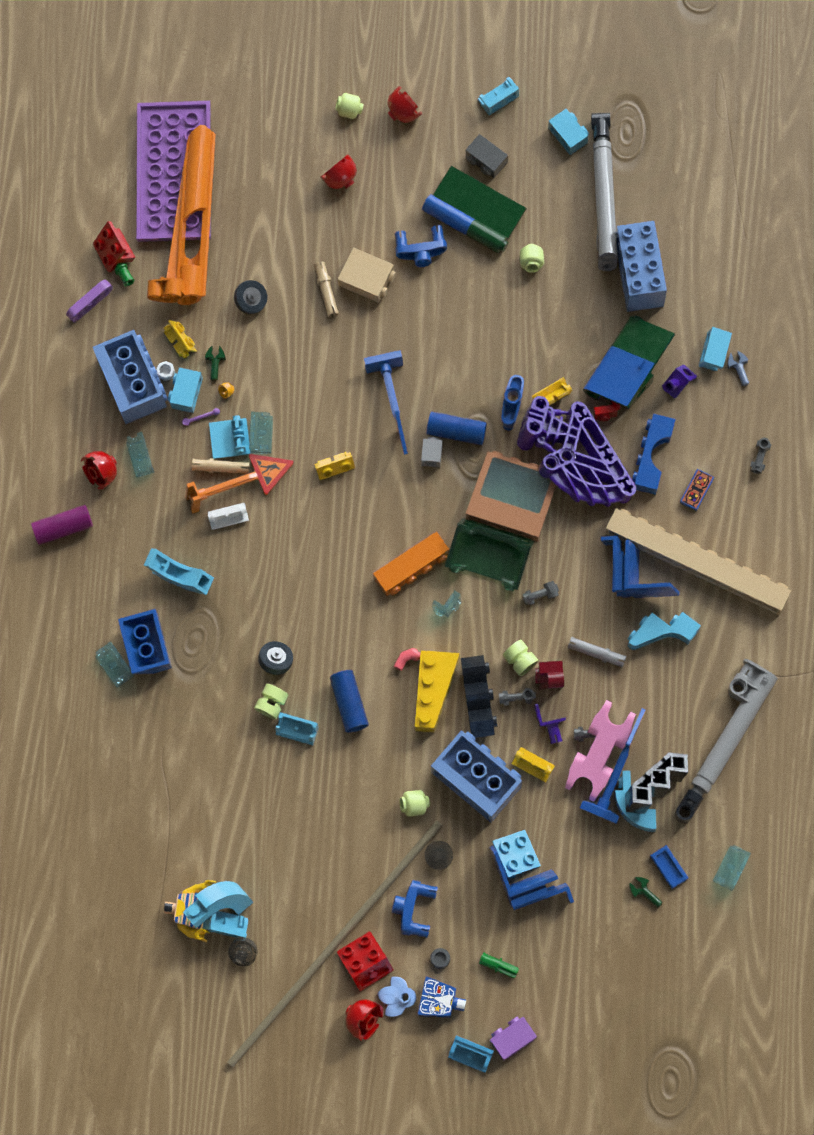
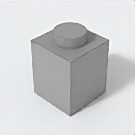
M436 437L423 439L422 466L441 467L442 440Z

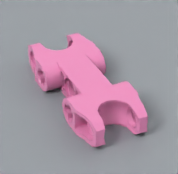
M606 700L601 710L595 715L587 732L596 738L587 756L579 752L577 753L569 769V776L565 786L566 789L571 790L578 778H588L593 785L589 800L595 802L599 793L607 785L614 770L605 765L614 746L622 750L624 749L632 732L633 722L636 717L635 713L630 712L623 724L615 725L611 723L608 714L612 702Z

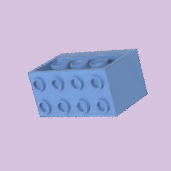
M655 221L617 226L618 264L627 312L664 307L667 288Z
M132 330L92 347L125 424L167 407L165 403L168 400L166 392L140 334L136 335L135 330Z
M461 730L431 765V773L492 823L522 788L521 775L514 769L510 771L505 767L506 763L498 756L494 758L490 754L491 750L484 744L480 746L476 743V738L471 733H464ZM466 759L467 763H461L460 760ZM476 772H482V775L477 776ZM496 784L498 785V788L493 789L491 788V785Z

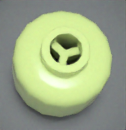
M344 93L342 96H338L335 110L338 111L341 117L355 119L358 114L361 115L363 104L360 103L359 96Z
M528 244L520 250V265L524 270L534 273L543 267L544 253L541 247L535 244Z
M422 790L406 791L399 800L401 812H404L406 816L424 815L430 806L429 797L425 796Z

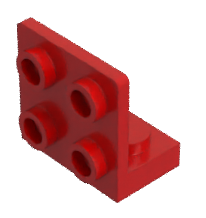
M370 931L337 951L338 956L359 991L394 971L388 958Z

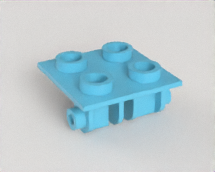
M233 416V420L209 423L213 459L251 454L246 418L240 419V416Z
M525 830L492 841L495 849L498 851L505 874L509 879L517 874L541 866Z

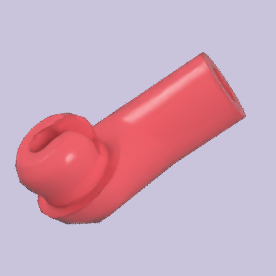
M415 648L401 652L394 667L402 671L407 661H418L421 653Z

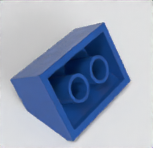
M156 609L118 619L132 674H154L172 669Z

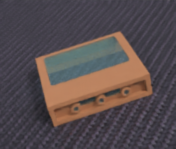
M488 451L466 511V519L538 542L556 485L550 478L540 475L537 464H526L516 457L508 458L504 457L500 452Z

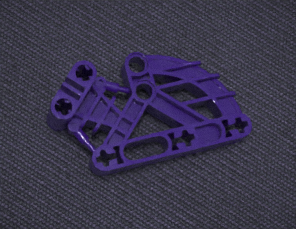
M537 396L533 399L523 417L517 445L520 449L527 451L535 444L538 448L542 447L548 452H552L541 462L539 466L540 475L550 478L556 486L569 494L575 502L583 500L590 506H594L597 503L604 504L606 507L611 506V503L629 502L636 492V485L587 406L582 402H575L569 411H561V409L550 407L548 400L543 396ZM561 415H566L567 423L562 421L563 417ZM585 428L589 430L597 445L594 444ZM578 439L588 455L576 452ZM555 443H561L560 450L556 451L552 448ZM581 475L585 476L588 482L584 481Z

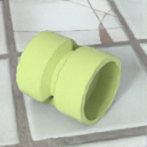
M522 640L515 642L502 655L509 664H514L513 669L519 676L529 672L539 662L532 652H527L528 647Z
M266 684L262 691L263 698L258 699L254 709L276 720L281 712L280 705L285 704L289 695L276 686ZM267 701L274 703V706L267 703Z

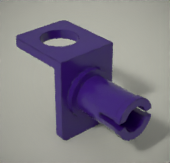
M681 365L675 368L662 385V388L673 398H677L686 385L696 379L697 376L687 366Z
M535 704L539 727L544 725L547 727L550 744L556 743L554 735H556L557 742H562L558 724L561 721H565L566 718L542 722L539 705Z

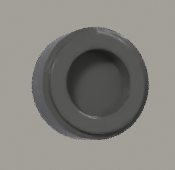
M443 948L435 949L430 956L432 965L438 969L447 967L450 963L449 952Z

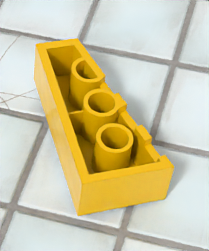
M421 650L415 731L435 733L460 660V653Z

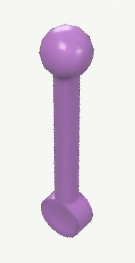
M215 408L211 412L191 419L184 418L182 423L184 426H189L191 422L211 415H219L220 410Z

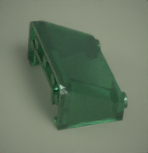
M462 518L457 524L445 567L449 568V571L453 573H460V571L465 570L501 581V584L504 585L503 588L506 590H518L535 541L487 524Z

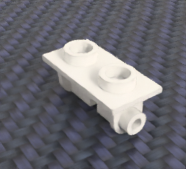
M245 503L208 512L212 530L249 521Z

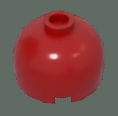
M398 86L388 97L387 105L390 110L388 114L394 121L398 119L402 123L413 122L422 115V112L418 113L416 111V108H418L417 104L406 91L403 93L399 91L402 87Z
M348 154L320 178L330 188L340 189L345 187L347 189L354 183L352 179L357 173L356 164Z
M93 451L82 457L81 462L84 461L82 470L92 485L96 483L99 486L97 489H104L114 481L117 476V462L113 456L103 451Z
M361 999L350 1005L345 1012V1023L349 1033L362 1041V1038L368 1040L380 1025L376 1024L379 1017H383V1007L368 999Z

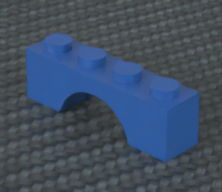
M653 414L652 420L648 419L645 429L649 431L648 436H643L641 447L644 448L643 455H638L636 465H639L638 472L634 471L632 478L636 485V490L656 495L662 472L653 464L651 453L658 445L670 442L675 419Z

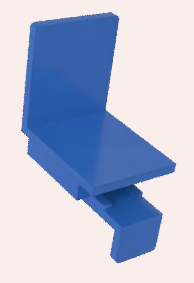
M618 536L601 537V542L604 545H613L612 592H617V597L649 598L679 596L680 592L671 583L639 584V549L630 540H625L624 555L622 540Z
M494 846L489 847L513 910L565 892L570 904L574 903L571 891L566 883L546 888L545 884L558 879V876L552 869L509 885L498 851Z

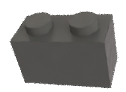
M480 134L465 150L467 161L472 165H477L486 176L490 175L495 178L508 163V155Z

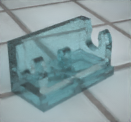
M251 411L250 452L272 454L273 416H270V413Z
M143 432L137 433L135 438L128 436V442L126 443L136 477L154 473Z
M111 641L96 652L95 657L117 688L134 677L131 669Z
M735 845L730 846L713 882L733 891L751 853Z

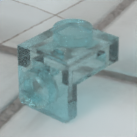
M454 590L444 606L434 600L432 602L433 611L439 616L443 617L445 615L449 618L453 610L457 611L462 603L460 601L461 594Z

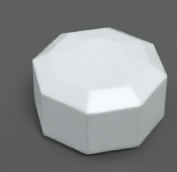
M167 361L159 363L156 369L159 379L168 381L174 377L175 370L173 364Z

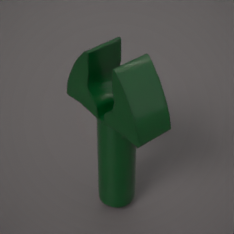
M211 346L205 354V360L211 361L210 379L217 381L219 362L226 360L224 351L219 346V354L214 358L213 346Z
M635 877L634 879L641 884L642 889H637L633 884H629L634 898L637 895H643L657 908L660 907L662 901L647 889L649 880Z

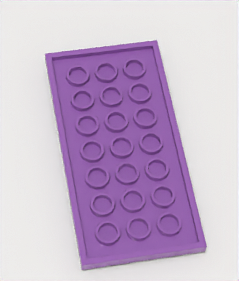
M210 101L137 103V242L172 241L188 135L199 125H205L211 130ZM197 211L188 217L185 240H201L203 211ZM211 217L209 239H211Z

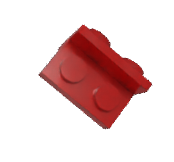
M107 221L94 240L93 246L106 270L112 272L118 263L133 262L135 255L120 228H115L111 221Z

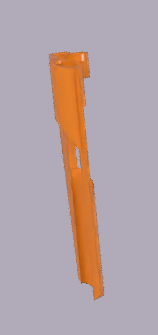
M205 125L197 126L188 135L166 278L160 277V279L148 280L147 299L151 301L192 305L206 296L216 134ZM203 211L200 249L195 257L189 259L184 251L186 221L193 213Z

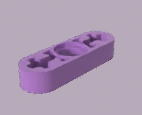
M102 280L70 307L66 316L72 322L78 321L112 291L113 286L107 280Z

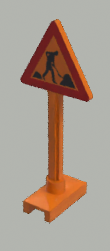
M249 454L254 472L206 489L197 490L194 482L188 483L185 498L186 500L190 499L192 502L191 512L193 514L199 512L200 502L208 499L209 496L254 480L259 481L264 494L268 495L291 468L294 461Z

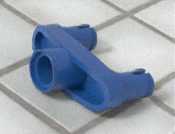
M438 225V232L436 231V226L431 228L433 241L407 245L405 231H401V238L399 231L395 232L396 257L404 260H414L417 267L429 266L432 262L431 257L440 255L447 250L443 227Z
M520 375L510 377L504 394L501 421L503 428L507 431L514 428L521 406L524 379ZM514 395L518 399L516 401H510L508 397Z
M412 880L405 897L395 895L392 913L401 915V934L408 936L413 934L428 938L429 932L426 931L430 930V925L414 923L412 915L416 897L420 895L435 899L438 887L420 884V881Z

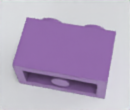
M518 1016L508 1022L509 1027L504 1030L499 1028L491 1034L493 1038L490 1039V1042L503 1061L537 1039L536 1034L524 1017L520 1019Z

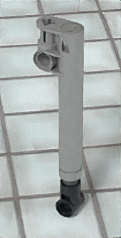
M591 113V128L594 130L593 157L597 214L596 245L599 253L598 268L602 271H611L617 267L618 255L611 142H609L610 113Z
M743 660L744 666L739 673H736L729 685V695L739 701L740 704L696 774L697 776L693 779L691 783L693 788L691 790L688 789L677 807L675 818L680 823H688L692 819L704 799L702 797L703 794H708L711 790L712 785H714L778 680L774 674L751 660ZM733 685H740L743 691L735 692ZM687 809L690 816L684 818L679 814V811Z

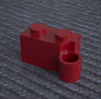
M562 661L539 662L538 668H535V684H539V690L564 687Z

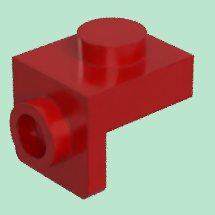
M610 401L611 405L594 407V419L604 422L617 417L620 405Z

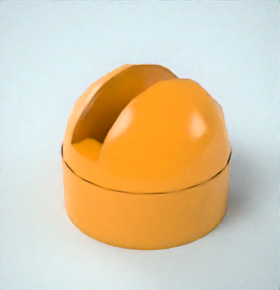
M229 382L218 386V392L224 399L232 396L235 391L234 386Z

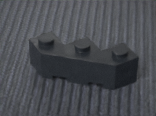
M484 655L461 658L470 732L475 738L495 735L494 727H498L497 717L496 715L492 716L490 701L494 700L493 689H489L487 683V674H490L489 662H485Z
M669 752L641 778L635 781L625 793L626 812L645 814L652 805V797L663 798L670 789V781L681 782L688 774V755Z

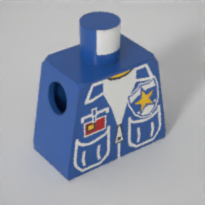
M426 977L418 1016L451 1018L452 1009L464 1011L466 999L455 997V987Z

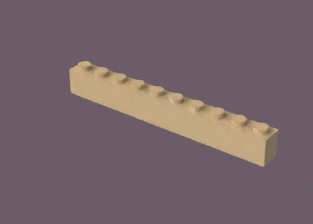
M615 509L606 527L605 534L618 536L624 543L625 540H630L639 550L780 615L791 592L785 584H776L770 581L771 579L766 575L760 574L759 576L746 566L740 567L729 558L723 559L712 550L706 551L695 542L691 541L689 543L683 540V537L678 534L667 533L663 527L650 525L646 519L641 517L635 518L627 510Z

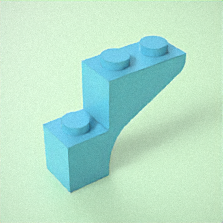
M684 612L679 616L675 615L669 623L671 626L651 613L649 617L645 616L641 620L639 630L637 632L634 630L629 635L628 647L632 650H637L667 637L680 639L688 645L699 632L701 625Z

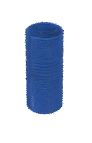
M431 412L426 433L436 437L483 445L487 422Z
M344 670L331 675L330 682L345 732H356L368 727L369 722L353 670Z

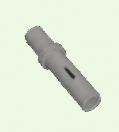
M571 637L570 642L575 643V645L569 643L568 649L590 655L602 660L604 663L609 662L623 668L624 662L618 660L625 661L627 656Z

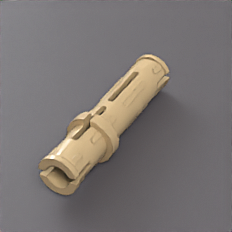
M322 261L321 265L317 262L314 264L318 278L317 285L321 289L327 316L331 318L333 314V317L339 315V311L330 284L331 277L328 276L325 262Z
M212 458L210 460H192V463L196 464L192 465V471L249 474V469L245 468H250V462L214 461Z

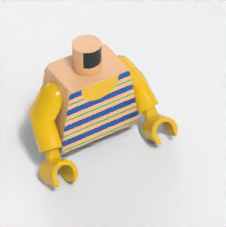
M206 880L204 883L195 884L183 890L182 894H178L176 903L165 902L164 914L174 915V923L177 924L178 929L188 938L198 939L203 942L208 941L204 939V935L206 933L210 934V931L203 929V923L196 928L183 911L198 899L195 896L196 894L216 883V881Z

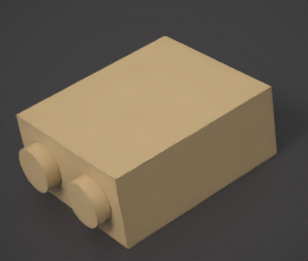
M353 247L338 277V285L379 303L381 298H385L388 292L387 286L389 282H393L395 278L394 264Z

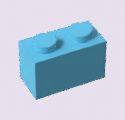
M567 109L549 120L548 129L569 155L588 143L589 133L584 126L581 127L576 116Z
M179 368L178 374H174L173 384L175 385L173 391L170 390L168 402H170L172 409L194 413L203 380L201 372Z

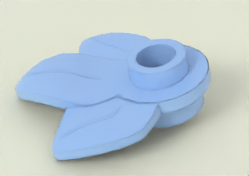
M392 977L391 986L382 988L377 994L383 1003L388 1004L385 1015L389 1017L401 1015L405 1008L413 1006L416 1002L415 991L408 988L406 981L400 977ZM405 994L409 996L407 1001L403 1000Z

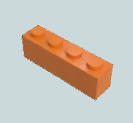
M436 531L374 572L373 577L386 596L390 594L395 595L401 590L400 587L406 583L407 585L413 583L418 575L428 573L436 563L441 564L449 558L450 549Z

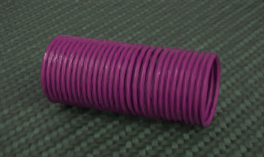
M84 504L75 509L52 515L50 518L46 517L37 522L35 521L31 523L38 545H42L69 534L93 527L88 509Z

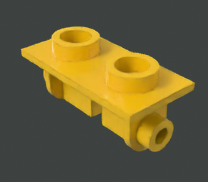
M169 320L170 325H166L163 328L165 330L164 334L171 343H174L176 340L178 341L173 347L179 356L186 358L189 356V351L197 352L194 347V341L185 334L183 325L180 322Z
M563 377L532 395V399L537 396H543L551 405L566 395L569 396L572 388L570 385H567Z
M344 452L335 455V461L332 462L330 457L317 461L318 463L314 465L319 480L355 469L351 453Z
M522 747L517 751L511 763L545 783L555 765Z

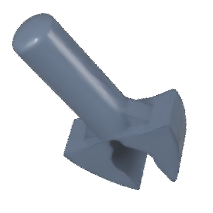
M737 351V356L740 359L739 363L733 360L732 353H730L728 369L735 368L742 386H747L749 381L743 365L748 363V358L740 351Z

